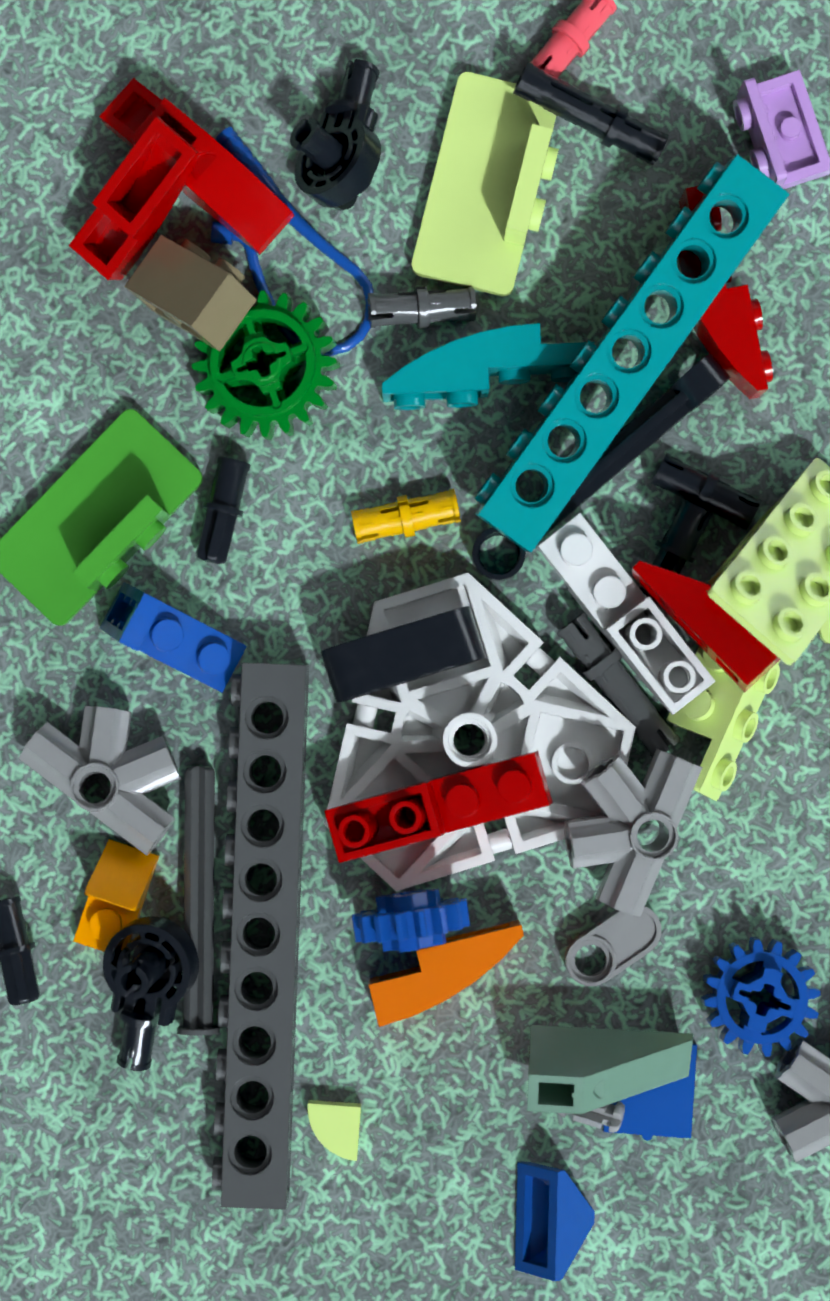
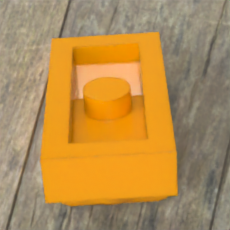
M109 839L85 888L84 895H87L88 898L73 942L105 952L113 936L130 922L139 919L160 855L150 852L146 856L136 847ZM133 934L126 937L121 951L131 942Z

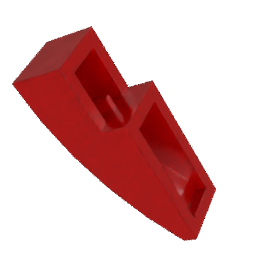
M155 117L94 199L92 204L97 208L69 246L107 280H122L162 225L188 180L200 153L160 117Z

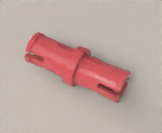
M582 0L566 20H558L553 26V36L530 63L558 78L576 56L583 57L589 50V40L610 15H613L617 10L614 1Z

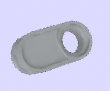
M647 906L644 907L641 917L629 915L619 910L613 911L575 937L568 944L565 951V966L568 973L577 983L584 986H598L607 982L647 955L658 945L662 935L658 916ZM586 945L598 946L605 954L603 968L595 974H584L575 965L577 952Z

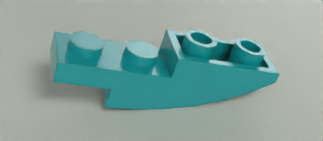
M540 323L513 325L482 331L449 342L427 352L402 367L382 383L383 402H394V409L418 410L426 407L425 400L446 399L447 407L468 408L477 406L478 398L488 397L490 376H498L499 384L504 385L530 382V375L551 374V381L570 382L576 371L570 368L569 365L586 342L541 344Z

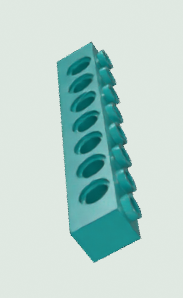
M738 154L726 163L725 166L716 161L697 187L704 195L693 211L686 206L680 210L665 231V234L672 238L670 243L660 256L652 251L643 261L633 276L640 284L629 300L620 295L601 321V323L608 327L596 345L590 340L583 345L569 365L576 373L565 389L557 384L553 387L537 410L544 415L533 433L524 428L507 451L506 456L513 460L501 478L492 473L474 497V500L481 504L475 515L526 552L532 553L790 195L785 189ZM712 207H722L731 214L733 227L730 233H720L712 227L709 219ZM681 251H690L699 258L701 272L698 278L685 277L679 271L677 257ZM649 295H658L668 303L670 313L665 323H655L646 315L645 301ZM626 339L636 346L638 359L632 368L621 367L615 362L612 349L616 340ZM586 383L598 384L606 393L605 407L599 413L589 412L581 404L580 392ZM558 426L570 430L575 439V447L572 453L565 458L554 455L548 446V436ZM526 470L539 474L544 484L541 496L533 502L523 500L516 491L517 478Z

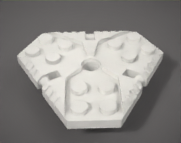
M469 573L374 602L367 636L450 610L470 606L486 658L352 699V703H357L353 724H346L327 809L534 751L539 752L553 803L546 807L504 817L506 828L489 834L486 833L484 823L448 832L432 839L360 857L395 891L495 861L493 854L512 848L514 853L518 854L565 839L564 820L604 815L580 783L588 775V772L602 761L616 754L620 755L627 765L636 727L561 657L554 661L540 648L544 642ZM525 663L540 676L529 690L514 677L515 673ZM378 708L396 712L391 733L373 729ZM465 724L476 725L484 734L485 742L483 748L474 755H463L454 746L453 738L455 732ZM325 816L324 825L329 829L327 819Z

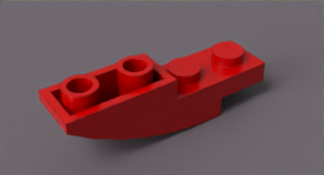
M133 78L99 116L104 125L133 148L154 118L160 117L200 153L182 189L184 194L260 255L295 216L293 212L249 169L165 97L161 100Z
M698 186L685 188L679 200L680 210L686 206L693 211L704 195L697 189ZM712 207L709 214L710 223L719 232L722 228L720 208ZM681 251L677 257L679 271L685 277L698 278L701 272L699 258L690 251ZM731 275V277L728 279V281H727L726 283H730V282H731V280H732V275ZM725 284L697 322L694 330L707 352L711 353L730 375L731 378L729 380L748 399L759 398L768 390L767 382H772L773 380L770 354L767 350L761 351L757 331L763 328L761 306L757 298H750L748 284L727 288Z
M534 751L327 809L324 812L338 862L342 863L439 837L448 832L546 807L553 802L539 752Z

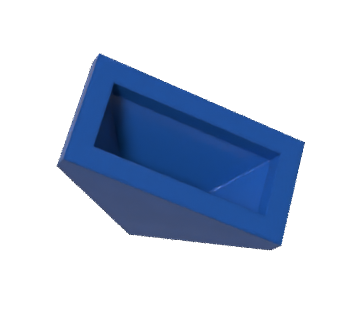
M517 1162L515 1270L555 1282L562 1280L594 1225L595 1211L565 1170L532 1162Z

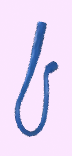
M231 126L227 127L217 135L215 140L249 169L293 212L295 216L290 220L289 224L317 249L350 273L362 287L366 302L362 323L353 335L344 342L337 343L324 356H332L350 351L366 337L370 330L368 306L370 304H368L367 298L368 293H374L372 283L357 265L326 241L298 213L279 190L271 176H268V172L262 168L257 158L253 157L246 144H243L242 139ZM213 221L211 243L232 245L233 241L241 243L245 249L248 265L258 293L265 290L270 296L273 306H275L276 303L265 281L257 253L220 222ZM277 326L291 344L301 341L294 332Z

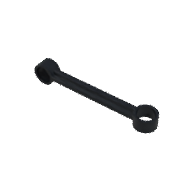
M711 353L694 365L665 393L617 433L545 535L731 378ZM492 527L477 537L472 550L473 563L477 571L489 580H508L515 576L522 568L526 551L516 545L518 549L517 561L511 568L512 570L506 573L495 574L483 568L484 565L480 560L482 543L493 536H504Z

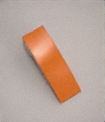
M516 920L446 937V944L416 950L420 966L370 978L369 989L378 1026L381 1027L413 1017L445 1002L476 982L502 960L524 936L520 921Z

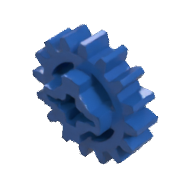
M439 888L413 889L377 896L376 909L363 910L351 916L355 942L370 943L377 941V943H382L383 952H409L426 947L446 944L445 934L448 931L462 930L463 927L471 926L467 898L459 899L455 897L443 900V898H440Z
M750 937L749 950L744 951L734 942L729 944L732 957L726 961L715 955L712 960L720 969L717 976L704 974L702 979L713 987V993L701 996V1003L704 1006L715 1007L716 1010L706 1018L708 1024L711 1027L725 1025L719 1038L728 1045L739 1037L738 1049L743 1054L748 1055L753 1045L757 1044L760 1052L765 1057H770L772 1043L776 1042L788 1052L792 1049L789 1039L792 1033L795 1032L804 1038L809 1035L806 1028L801 1024L804 1017L818 1019L819 1013L808 1006V1000L820 997L821 992L816 987L806 985V981L815 975L814 970L809 966L796 967L802 955L794 949L781 956L783 945L775 939L771 940L766 950L763 949V945L757 937ZM756 962L754 971L740 978L733 976L743 966ZM782 968L787 972L792 981L794 996L786 993L781 985ZM765 984V990L781 1003L773 1001L769 1003L760 1002L757 1007V1004L740 990L750 993L752 990L761 992ZM726 997L737 1001L741 1009L739 1025L734 1022L728 1012ZM781 1016L786 1017L776 1027L766 1030L768 1023Z

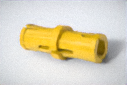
M454 489L408 499L407 495L396 497L397 502L351 511L358 544L404 534L405 538L415 536V531L461 522Z

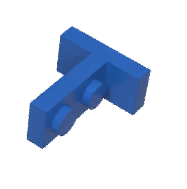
M123 582L99 627L118 642L136 651H141L223 693L247 647L126 582Z

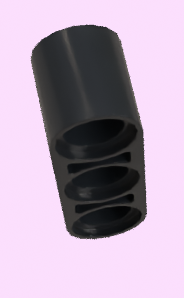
M470 606L450 610L368 635L320 652L336 703L348 701L486 658Z

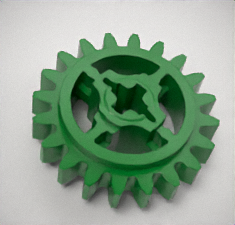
M265 290L260 291L257 305L251 307L220 352L202 341H195L194 344L197 349L207 355V359L193 363L192 369L197 373L208 376L205 380L199 382L195 389L202 395L214 393L213 397L205 405V408L212 414L225 409L221 418V424L228 429L241 419L240 433L248 438L254 433L256 426L259 425L262 436L266 440H272L276 424H279L280 428L289 437L293 436L294 418L298 417L306 425L311 426L313 421L308 408L311 405L322 410L328 408L326 402L319 396L320 390L332 391L337 389L335 382L325 376V372L340 368V362L336 358L324 356L326 352L332 350L337 345L336 341L332 336L318 338L327 324L321 317L307 322L311 308L305 302L299 304L291 312L292 300L286 293H282L276 305L273 306ZM264 326H279L289 329L298 335L301 341L290 346L286 342H271L266 335ZM245 335L242 353L231 362V367L227 368L231 350L237 341ZM268 355L275 361L269 365L271 374L268 376H263L258 370H255L262 366L261 357ZM306 363L305 373L300 385L291 396L287 397V387L290 378L295 372L300 370L301 364ZM241 386L245 388H259L266 396L269 406L259 407L243 403L234 395L232 389Z

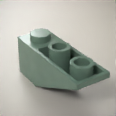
M530 1025L527 1111L583 1114L689 1076L693 1034Z

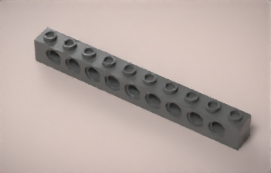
M242 663V673L232 675L231 704L232 706H240L239 727H231L229 735V758L238 759L237 781H228L227 812L236 813L235 834L226 835L225 866H234L233 887H225L223 894V920H232L231 941L222 942L220 960L221 973L230 974L229 995H220L218 1025L219 1027H227L228 1031L227 1049H218L216 1063V1080L226 1083L225 1103H216L214 1116V1135L223 1136V1157L215 1156L212 1168V1190H221V1207L286 1210L289 1200L309 689L308 665ZM266 702L277 704L283 712V723L273 733L261 731L255 723L256 710ZM263 755L275 758L281 767L280 779L273 786H263L253 776V765ZM266 809L277 816L279 830L275 837L262 839L253 833L251 818L257 810ZM263 863L274 869L277 875V884L273 890L260 892L251 886L249 871L253 865ZM253 918H264L270 921L275 930L274 941L267 945L253 943L247 935L246 928L248 922ZM252 972L266 974L273 984L272 994L266 998L251 996L245 988V977ZM252 1026L263 1028L270 1036L271 1046L261 1052L250 1050L243 1042V1031ZM248 1081L260 1082L266 1087L269 1099L261 1105H251L243 1099L240 1086ZM245 1136H256L264 1142L267 1153L257 1159L248 1158L241 1153L238 1141Z

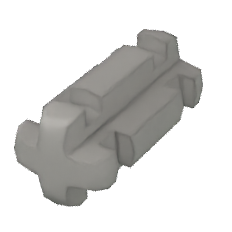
M618 1101L616 1105L609 1104L583 1114L570 1115H573L574 1121L599 1129L603 1125L608 1126L609 1132L614 1133L622 1125L625 1105ZM558 1113V1114H559L561 1117H564V1118H565V1116L568 1115L569 1113Z

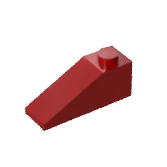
M639 561L632 567L633 579L744 693L781 660L708 596L707 591L712 585L643 561Z

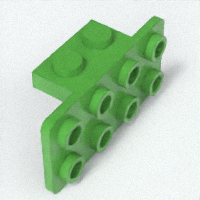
M127 409L0 539V573L48 620L55 625L64 626L73 619L103 586L109 589L124 576L129 569V565L126 562L140 548L144 551L147 550L163 535L166 530L163 524L200 487L203 482V476L141 414L134 409Z

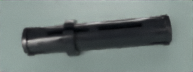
M527 62L513 90V94L531 101L599 137L600 144L608 148L614 145L624 149L651 166L658 160L666 145L668 134L662 133L653 127L651 128L628 115L629 109L621 105L615 108L573 85L546 73L530 62Z

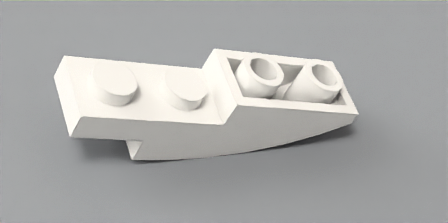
M581 513L537 546V549L569 588L568 591L588 617L672 715L716 682L649 596L646 597Z

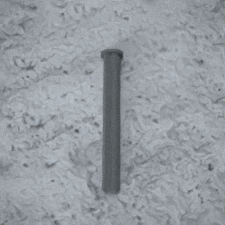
M191 766L185 770L184 930L190 936L197 949L199 972L193 987L183 997V1026L177 1027V1034L199 1036L220 1033V1027L213 1025L215 771L209 766Z

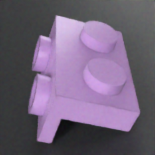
M800 70L758 84L754 77L744 80L737 94V100L733 101V109L740 130L742 132L749 131L754 149L750 150L751 165L783 189L829 175L830 157Z

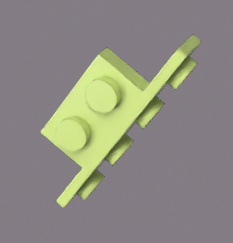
M699 646L695 655L716 682L674 715L669 713L666 720L680 728L711 740L701 762L702 770L693 790L717 801L722 791H726L735 778L737 771L735 761L743 743L748 742L756 731L758 709L765 694H769L776 686L780 675V666L778 665L779 662H777L744 693Z

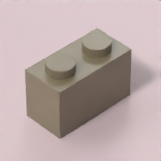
M160 235L124 287L151 311L220 352L257 299L241 285L245 276L227 261L219 258L213 264L209 262L211 257L193 242L185 239L179 245Z

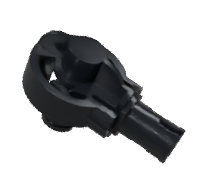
M355 59L354 62L350 60L347 63L338 99L327 103L319 123L312 117H309V120L306 118L302 119L294 127L290 135L291 146L300 151L295 164L294 175L296 184L300 190L323 207L335 208L337 210L350 209L355 204L358 194L365 191L371 184L379 164L381 144L378 136L374 133L379 117L374 109L370 108V102L380 73L374 64L366 60Z
M147 916L130 922L113 936L104 952L103 972L105 980L113 992L110 1009L112 1012L118 1013L124 1007L120 1013V1018L125 1023L120 1052L117 1056V1064L122 1068H126L129 1058H133L130 1068L132 1071H144L151 1067V1055L157 1022L161 1026H167L173 1022L177 1003L191 990L199 972V957L194 942L183 928L165 916ZM134 933H139V936L135 937L121 951L123 942L126 939V937ZM136 945H138V946L136 947V949L134 950L133 958H132V960L130 961V954H131V952L133 951V948H134Z

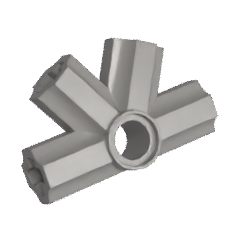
M85 706L79 745L49 722H46L27 742L18 759L70 797L79 807L87 810L148 856L159 844L176 819L144 795L181 779L164 737H158L127 750L132 712L116 708ZM95 775L107 776L111 784V791L108 797L102 802L90 803L84 794V786L87 780Z
M656 748L642 784L618 754L602 761L589 771L588 775L580 782L604 815L564 820L565 846L570 866L573 869L609 863L595 895L598 901L626 914L641 917L664 859L672 854L677 846L679 837L677 827L702 770L701 766ZM649 820H657L659 834L655 841L647 845H640L637 834L641 825Z
M798 1038L792 1045V1049L788 1052L785 1051L778 1062V1068L774 1077L807 1100L771 1117L783 1146L794 1162H798L830 1145V1058L801 1038Z

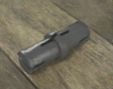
M415 286L414 292L368 293L367 302L370 304L368 306L370 328L416 324L418 329L429 328V324L434 322L476 320V311L473 310V308H476L474 287L428 291L426 286Z

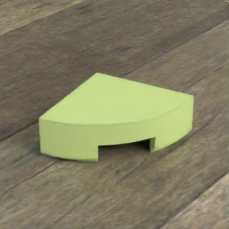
M308 1100L309 1122L320 1143L339 1157L357 1161L361 1104Z

